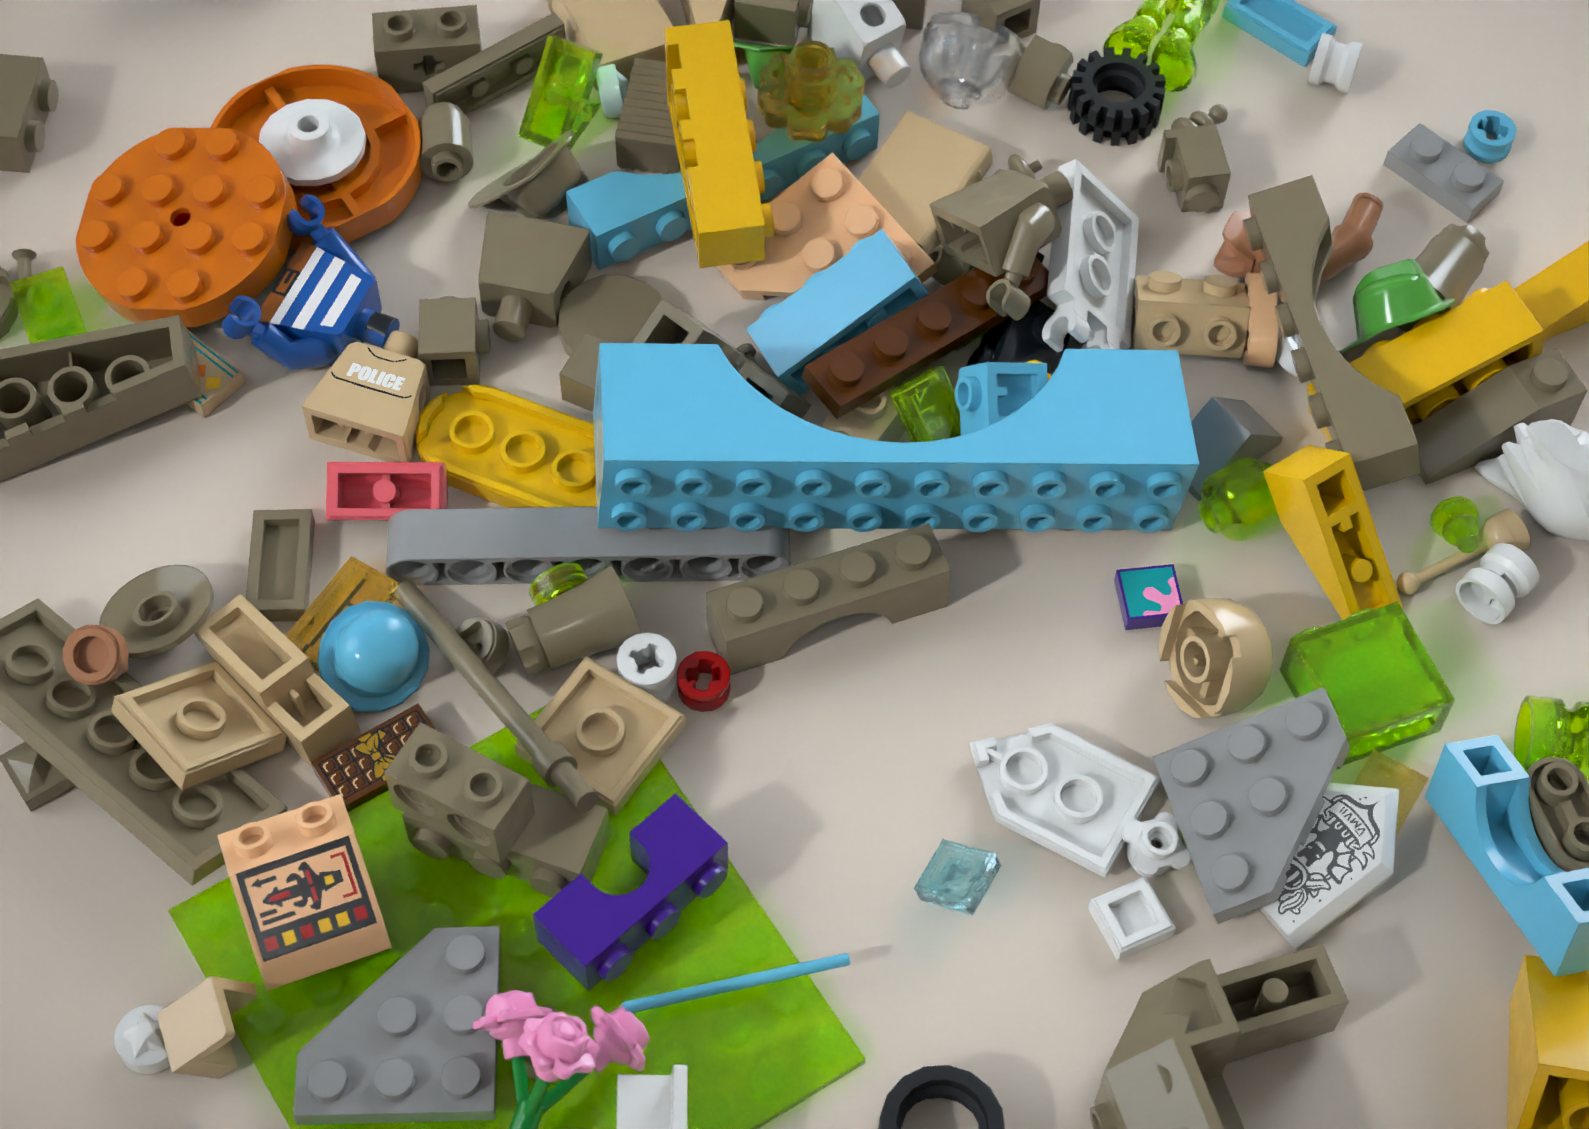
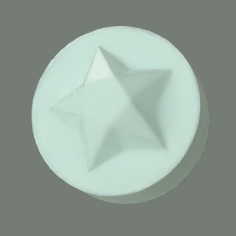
M615 64L597 67L595 74L604 117H607V119L620 117L629 80L616 71Z

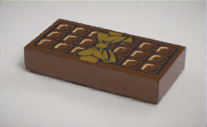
M418 703L312 761L314 773L330 797L342 795L348 815L389 793L384 772L421 722L433 729L435 727Z

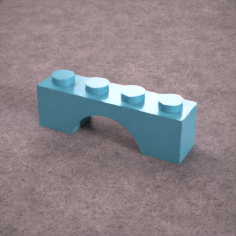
M1498 735L1446 743L1427 789L1426 800L1554 977L1589 970V868L1565 872L1548 857L1538 840L1531 819L1529 806L1530 776Z

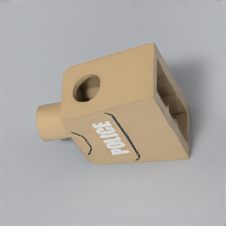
M393 331L390 333L383 349L361 342L349 344L302 405L310 439L386 462H412L417 446L415 434L420 413L429 403L431 392L426 365L421 360L416 359L418 355V340L406 332Z

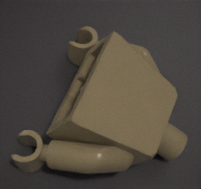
M1013 169L1004 170L930 203L929 205L940 235L939 238L942 240L941 247H934L927 253L935 262L937 269L932 278L942 286L959 278L963 273L964 265L958 259L994 277L1006 272L1004 279L995 281L987 290V302L1002 317L1009 315L1014 320L1022 319L1029 310L1030 298L1018 288L1022 277H1029L1037 251L1058 238L1061 234L1062 227L1056 209L1073 200V190L1065 175L1060 171H1055L1037 180Z

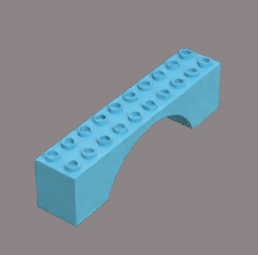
M599 343L593 408L598 528H616L622 531H635L641 528H675L680 531H695L701 528L733 527L738 531L749 532L758 530L766 525L792 528L800 532L814 531L819 528L852 529L857 532H868L875 529H911L929 523L932 530L966 529L971 532H985L991 529H1023L1027 532L1036 533L1048 529H1080L1084 532L1095 533L1105 529H1122L1153 533L1172 529L1199 466L1178 350L1065 349L1057 369L1046 385L1029 402L1013 414L988 427L958 437L929 442L901 443L848 436L827 430L791 414L751 386L730 364L718 344Z

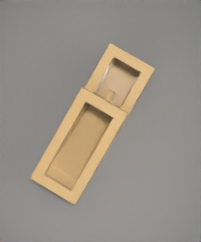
M239 594L207 617L195 632V636L214 660L224 668L287 735L286 743L312 769V761L362 734L350 705L315 673L309 658L242 594Z

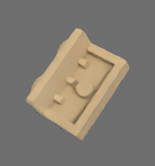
M1154 271L1149 276L1135 275L1134 306L1136 319L1133 335V348L1135 350H1178L1179 354L1225 358H1241L1243 356L1250 313L1245 283H1238L1234 278L1225 275H1209L1204 280L1183 279L1179 274L1170 271Z

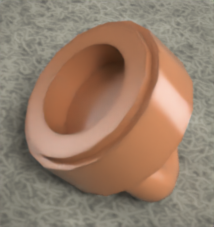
M84 625L75 629L67 637L63 647V663L66 671L74 680L85 685H104L116 680L121 674L128 671L129 649L125 638L116 629L107 625Z

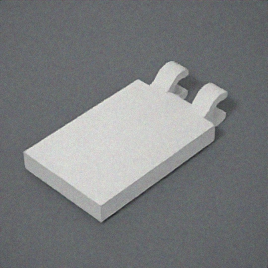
M1075 159L1058 167V171L1065 175L1072 187L1073 200L1056 209L1062 231L1060 236L1051 243L1047 298L1057 306L1043 327L1042 338L1056 352L1063 351V341L1067 333H1070L1080 343L1086 342L1081 349L1124 350L1130 347L1139 217Z

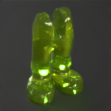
M1144 0L1137 9L1133 19L1121 23L1109 33L1103 46V53L1106 47H1114L1115 55H1122L1123 47L1132 49L1131 57L1135 59L1140 52L1148 56L1154 37L1162 29L1167 17L1170 14L1176 15L1169 25L1167 32L1162 35L1154 48L1151 63L1156 62L1159 65V75L1164 74L1166 90L1180 92L1186 89L1196 76L1197 63L1192 46L1198 39L1200 31L1213 17L1220 0Z

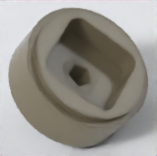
M475 616L464 621L456 629L460 637L493 674L502 666L509 651V637L501 625L487 617Z

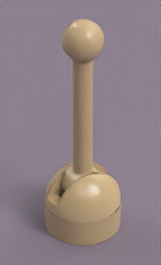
M1506 508L1490 516L1480 529L1479 542L1416 573L1410 571L1401 573L1397 578V588L1403 594H1413L1419 589L1420 583L1483 552L1487 553L1496 543L1511 544L1524 552L1530 548L1531 544L1527 527L1514 510Z

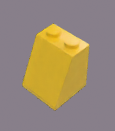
M1524 955L1510 999L1507 1129H1589V970L1554 977L1541 957Z

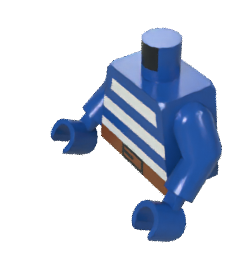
M305 195L299 201L300 207L310 216L311 221L302 218L295 209H291L287 214L290 232L299 236L310 235L314 239L312 243L302 241L261 308L252 298L237 296L229 305V309L233 314H228L222 321L224 334L229 338L242 339L249 335L252 337L251 342L253 346L285 368L293 371L327 365L332 366L346 347L354 342H366L383 348L390 333L399 331L400 327L398 318L381 313L382 305L374 274L332 226L325 228L321 223L325 217V209L322 202L313 195Z

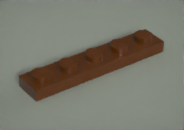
M1035 257L1029 277H1022L1018 287L1029 296L1030 305L1047 296L1049 271L1037 257ZM978 268L972 269L808 363L804 367L802 379L836 419L840 418L1010 318L1009 315L1005 317L999 315L989 306L986 299L989 287L995 281L1004 279L1006 272L994 277Z

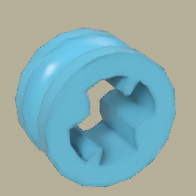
M1485 110L1478 112L1469 123L1468 131L1464 137V148L1471 157L1483 163L1502 161L1508 156L1517 133L1516 125L1510 117L1499 111ZM1486 133L1494 135V140L1486 138Z

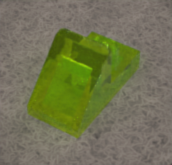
M548 35L518 136L546 147L561 134L571 129L574 134L567 144L571 150L601 105V102L590 98V93L603 53L557 35Z

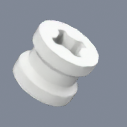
M1322 33L1308 83L1318 86L1323 82L1334 84L1337 91L1348 93L1363 43L1352 41L1348 44L1336 42L1333 35Z
M648 632L635 634L625 640L619 648L616 658L618 675L664 703L670 700L677 688V657L673 645L661 635ZM650 662L648 667L638 670V666Z

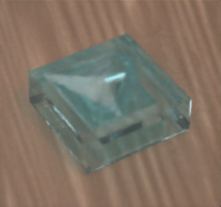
M942 839L914 889L921 901L974 915L998 873L1001 864L994 852L975 847L970 848L964 844Z

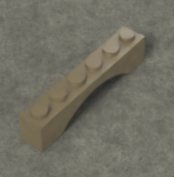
M1313 175L1248 195L1251 218L1242 220L1245 235L1251 251L1261 249L1265 261L1258 263L1259 271L1267 294L1277 292L1281 301L1280 305L1274 306L1279 328L1284 339L1294 336L1298 349L1291 351L1296 374L1300 383L1310 381L1315 393L1308 396L1313 420L1317 429L1327 427L1332 441L1325 443V448L1350 453L1363 491L1421 474L1418 442L1400 396L1374 384L1353 368L1331 343L1318 318L1316 297L1322 272L1332 253L1333 246L1329 216Z

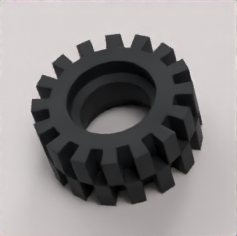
M1106 47L1103 57L1095 50L1089 53L1088 61L1082 58L1077 63V69L1073 71L1068 111H1071L1070 120L1072 124L1079 123L1078 131L1082 135L1086 136L1090 131H1093L1092 141L1101 144L1105 136L1111 138L1110 146H1119L1120 139L1123 137L1126 138L1128 145L1137 143L1138 134L1145 139L1151 135L1152 128L1156 129L1161 116L1166 91V80L1164 74L1159 75L1160 67L1156 62L1147 66V55L1140 52L1135 59L1131 57L1132 49L1123 47L1122 55H1115L1114 47ZM1110 90L1121 91L1133 97L1134 100L1114 102L1102 97L1099 93Z

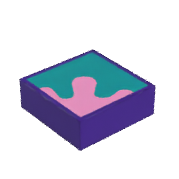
M1174 564L1116 570L1114 582L1125 630L1162 627L1169 610L1176 605L1183 604Z

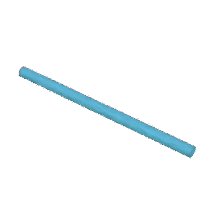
M848 953L625 1001L622 1002V1006L626 1008V1012L636 1013L849 966L850 958Z

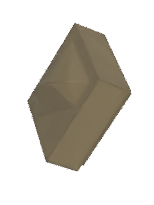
M26 742L0 755L1 763L30 811L35 810L76 786Z

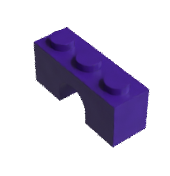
M676 793L629 832L631 860L648 876L638 889L623 895L607 894L597 889L581 873L533 914L537 940L588 992L601 980L604 979L606 982H609L621 975L632 962L633 952L651 937L654 940L664 937L679 921L681 917L680 911L696 897L705 899L712 895L727 877L728 842Z

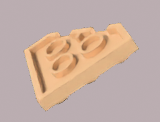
M833 152L770 202L774 222V236L765 237V260L714 266L743 299L765 300V296L789 297L802 288L813 274L826 270L848 254L853 245L858 241L871 237L880 229H883L903 254L922 283L937 272L935 262Z

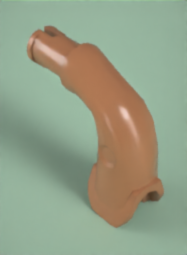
M1358 193L1353 198L1342 224L1336 226L1331 233L1333 250L1322 272L1320 285L1351 265L1366 258L1372 250L1373 239L1371 236L1383 210V202L1378 197L1369 193ZM1237 210L1231 214L1222 232L1224 242L1214 259L1213 266L1230 277L1245 279L1248 272L1260 273L1258 263L1265 261L1261 249L1251 251L1245 235L1242 220L1251 218L1249 211Z

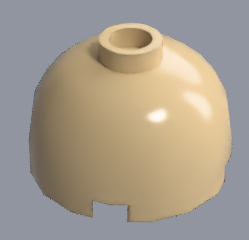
M1230 598L1188 600L1189 602L1186 604L1174 606L1169 610L1161 627L1158 650L1160 662L1169 660L1170 671L1175 681L1165 680L1164 682L1169 695L1179 709L1193 718L1227 716L1243 710L1260 697L1270 681L1273 647L1268 632L1256 613Z

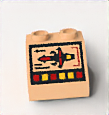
M341 794L321 801L310 802L300 808L258 822L247 823L240 828L217 835L235 897L267 991L392 948Z

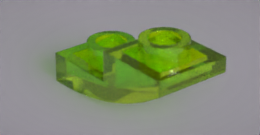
M63 266L9 283L30 344L87 333Z

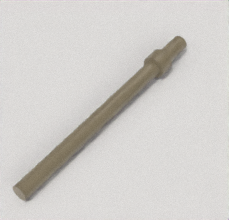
M412 581L400 583L394 591L395 598L533 758L532 767L548 786L558 787L579 812H586L592 809L598 801V794L577 771V761L562 743L552 742Z

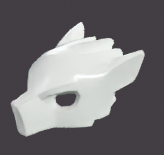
M1555 419L1532 422L1529 426L1523 422L1516 424L1514 431L1517 444L1505 442L1501 446L1504 454L1496 458L1479 461L1474 468L1491 484L1518 499L1534 521L1549 533L1568 539L1589 540V433Z

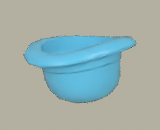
M365 601L347 607L330 622L320 640L317 665L320 677L350 705L352 710L356 712H383L402 704L419 688L428 671L430 648L423 629L407 611L389 602Z

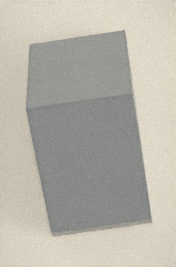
M1211 397L1191 421L1199 466L1188 491L1200 501L1281 444L1283 437L1244 400Z

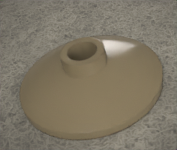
M167 565L149 570L127 582L110 598L102 611L99 625L110 626L125 638L129 649L128 658H144L163 653L188 639L206 620L214 600L212 585L203 572L188 565Z

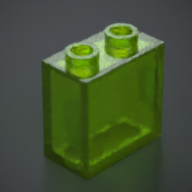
M1398 601L1377 609H1363L1339 622L1324 627L1314 626L1299 632L1290 638L1280 667V672L1294 698L1322 687L1325 688L1350 746V751L1343 765L1440 732L1455 701Z

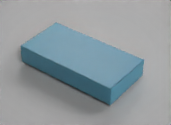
M1229 0L1224 5L1222 18L1303 67H1306L1314 59L1322 33L1335 37L1337 29L1336 25L1294 0Z

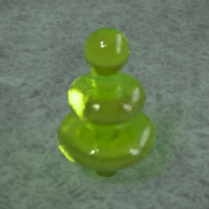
M1462 496L1442 500L1431 513L1430 524L1433 531L1440 537H1443L1450 545L1457 546L1462 553L1469 554L1476 551L1478 547V538L1476 536L1479 533V512L1477 506L1470 499Z

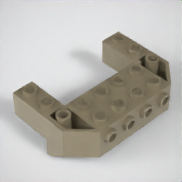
M1319 944L1218 975L1214 970L1211 960L1207 959L1195 963L1144 991L1104 1071L1094 1102L1095 1106L1090 1107L1093 1129H1244L1222 1076L1226 1064L1335 1030L1349 1003L1324 945Z

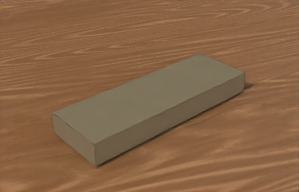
M552 13L424 81L423 88L426 108L435 103L449 102L457 105L464 114H467L566 61L568 58L565 23L555 13Z

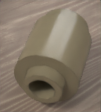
M439 102L430 105L424 110L418 122L421 135V169L424 174L437 181L449 182L458 180L466 176L473 167L470 121L462 109L453 103Z

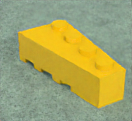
M730 20L665 27L667 102L699 268L765 260V237L774 236L773 214L770 203L761 204L760 194H765L763 166L761 161H754L753 152H756L755 129L753 120L746 117L748 108L744 79L739 77Z
M1506 280L1491 289L1481 288L1472 292L1460 305L1441 315L1432 314L1424 317L1415 324L1411 331L1391 341L1382 340L1373 344L1361 357L1349 362V364L1374 384L1400 396L1412 427V424L1423 421L1506 367L1542 354L1544 330ZM1311 383L1307 384V397L1315 394ZM1308 402V410H1309L1310 415L1312 416V413H1311V410H1310V406H1309V402ZM1321 428L1327 440L1332 441L1328 428Z

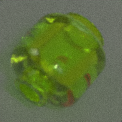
M1245 457L1210 474L1202 483V502L1198 507L1200 517L1205 526L1213 533L1220 532L1229 540L1239 542L1248 540L1275 525L1280 518L1263 473L1264 470L1273 465L1252 457Z

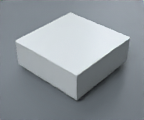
M1145 876L1091 899L1088 906L1090 914L1117 961L1172 938L1176 929Z

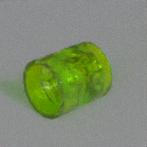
M1529 695L1523 698L1516 719L1514 757L1526 772L1539 759L1558 757L1576 765L1584 774L1586 780L1589 781V702L1579 701L1571 709H1567L1562 699Z

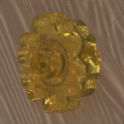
M803 41L797 44L790 54H775L770 62L761 68L760 88L757 91V109L764 116L765 123L769 127H786V133L790 139L821 142L826 138L828 131L838 134L846 133L851 129L853 123L861 118L865 79L862 73L858 71V67L853 60L848 58L837 59L834 51L820 41Z

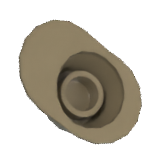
M571 129L564 132L535 157L484 187L469 201L468 206L470 209L481 207L500 198L529 218H553L567 209L566 191L589 182L587 175L567 146L574 132Z

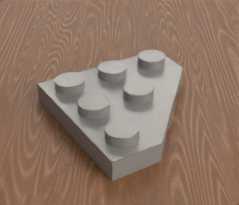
M1324 687L1153 756L1210 909L1218 924L1278 901L1288 880L1286 872L1299 845L1304 846L1325 803L1323 795L1336 768L1341 769L1350 751L1347 738Z
M500 927L434 928L297 1053L293 1117L296 1124L496 1120L498 1039L490 1036L488 1031L473 1030L472 1023L485 1016L487 1001L493 995L500 994Z

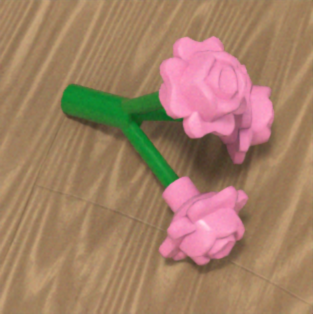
M513 990L493 995L487 1001L485 1016L475 1020L472 1025L473 1030L488 1031L493 1038L502 1040L505 1060H511L517 1109L509 1129H537L542 1115L592 1071L599 1074L611 1062H614L618 1065H627L641 1072L645 1068L644 1062L646 1061L643 1051L650 1040L643 1023L633 1013L626 1012V1008L623 1006L618 1007L610 1014L605 1013L600 1007L594 1006L591 1009V1019L596 1025L593 1028V1040L587 1033L586 1024L579 1017L568 1016L564 1012H553V1009L537 1006L533 993ZM528 1056L531 1057L533 1067L538 1076L531 1093L525 1057ZM559 1078L562 1079L547 1092L551 1082H555Z

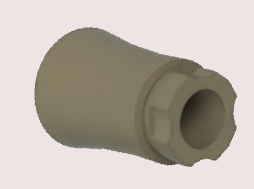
M1453 223L1449 224L1430 240L1415 259L1422 271L1428 276L1440 299L1453 298L1456 300L1452 306L1434 314L1441 315L1463 302L1469 289L1481 274L1484 263L1489 256V251L1485 246V236L1469 224L1464 226L1454 225ZM1421 319L1396 327L1407 333Z
M609 565L590 579L561 595L527 609V616L523 615L505 623L527 676L539 673L548 666L552 671L586 656L621 647L625 640L641 633L630 601L612 565Z

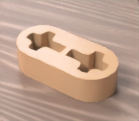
M1248 272L1244 283L1250 304V313L1244 354L1242 356L1243 365L1272 368L1275 363L1278 344V321L1274 306L1278 305V293L1275 292L1268 295L1261 274Z

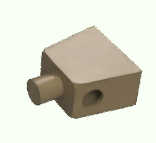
M488 212L478 286L482 312L488 316L496 317L493 323V331L496 335L507 341L516 342L525 337L529 323L551 328L559 324V309L567 294L584 281L592 265L590 229L499 212Z

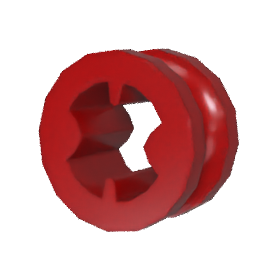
M698 651L686 656L680 662L677 670L678 696L684 705L691 710L708 712L721 707L728 700L731 691L730 668L725 659L717 653ZM701 673L712 674V681H710L707 690L696 689V682Z

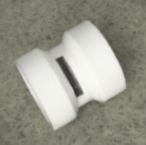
M1503 542L1496 543L1480 559V568L1470 569L1456 584L1458 600L1473 617L1488 624H1500L1515 608V599L1524 598L1539 583L1538 569L1531 558L1521 549Z

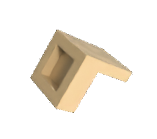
M210 976L157 1014L172 1073L220 1079L237 1067L230 1042L235 1035L231 1016L258 997L254 983Z

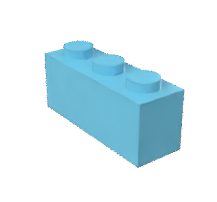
M880 229L871 237L863 238L854 244L849 253L832 266L813 274L802 288L783 302L767 308L760 318L747 327L746 330L777 378L801 396L810 389L802 379L805 365L930 293L900 250L884 230Z

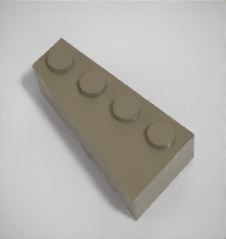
M175 315L0 349V482L201 397L196 347L180 316Z

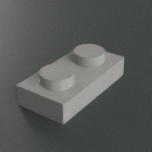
M1421 123L1387 151L1383 164L1466 223L1499 195L1504 183L1503 179Z

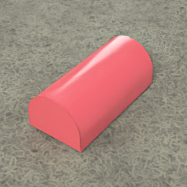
M327 462L326 520L389 521V518L394 513L402 510L448 508V476L446 465L443 462Z

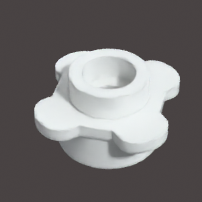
M1160 812L1155 819L1143 822L1130 819L1123 825L1121 837L1127 842V858L1138 874L1152 877L1164 874L1171 867L1181 870L1189 864L1191 856L1187 847L1182 845L1177 832L1179 825L1174 815ZM1151 841H1159L1161 844V848L1157 849L1151 845Z

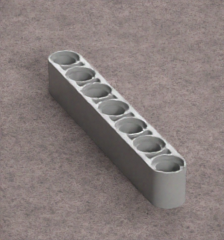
M597 507L411 509L394 513L389 518L385 574L388 579L397 584L404 581H412L416 586L541 584L556 571L568 568L571 570L569 577H567L568 583H583L609 565H612L621 582L741 581L791 566L789 528H779L776 526L764 525L758 530L749 532L738 531L733 527L701 528L695 531H680L675 528H641L635 531H622L616 528H598Z

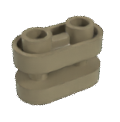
M1558 757L1539 759L1527 770V774L1530 776V814L1538 840L1548 857L1563 871L1569 872L1589 868V784L1581 770L1570 761Z

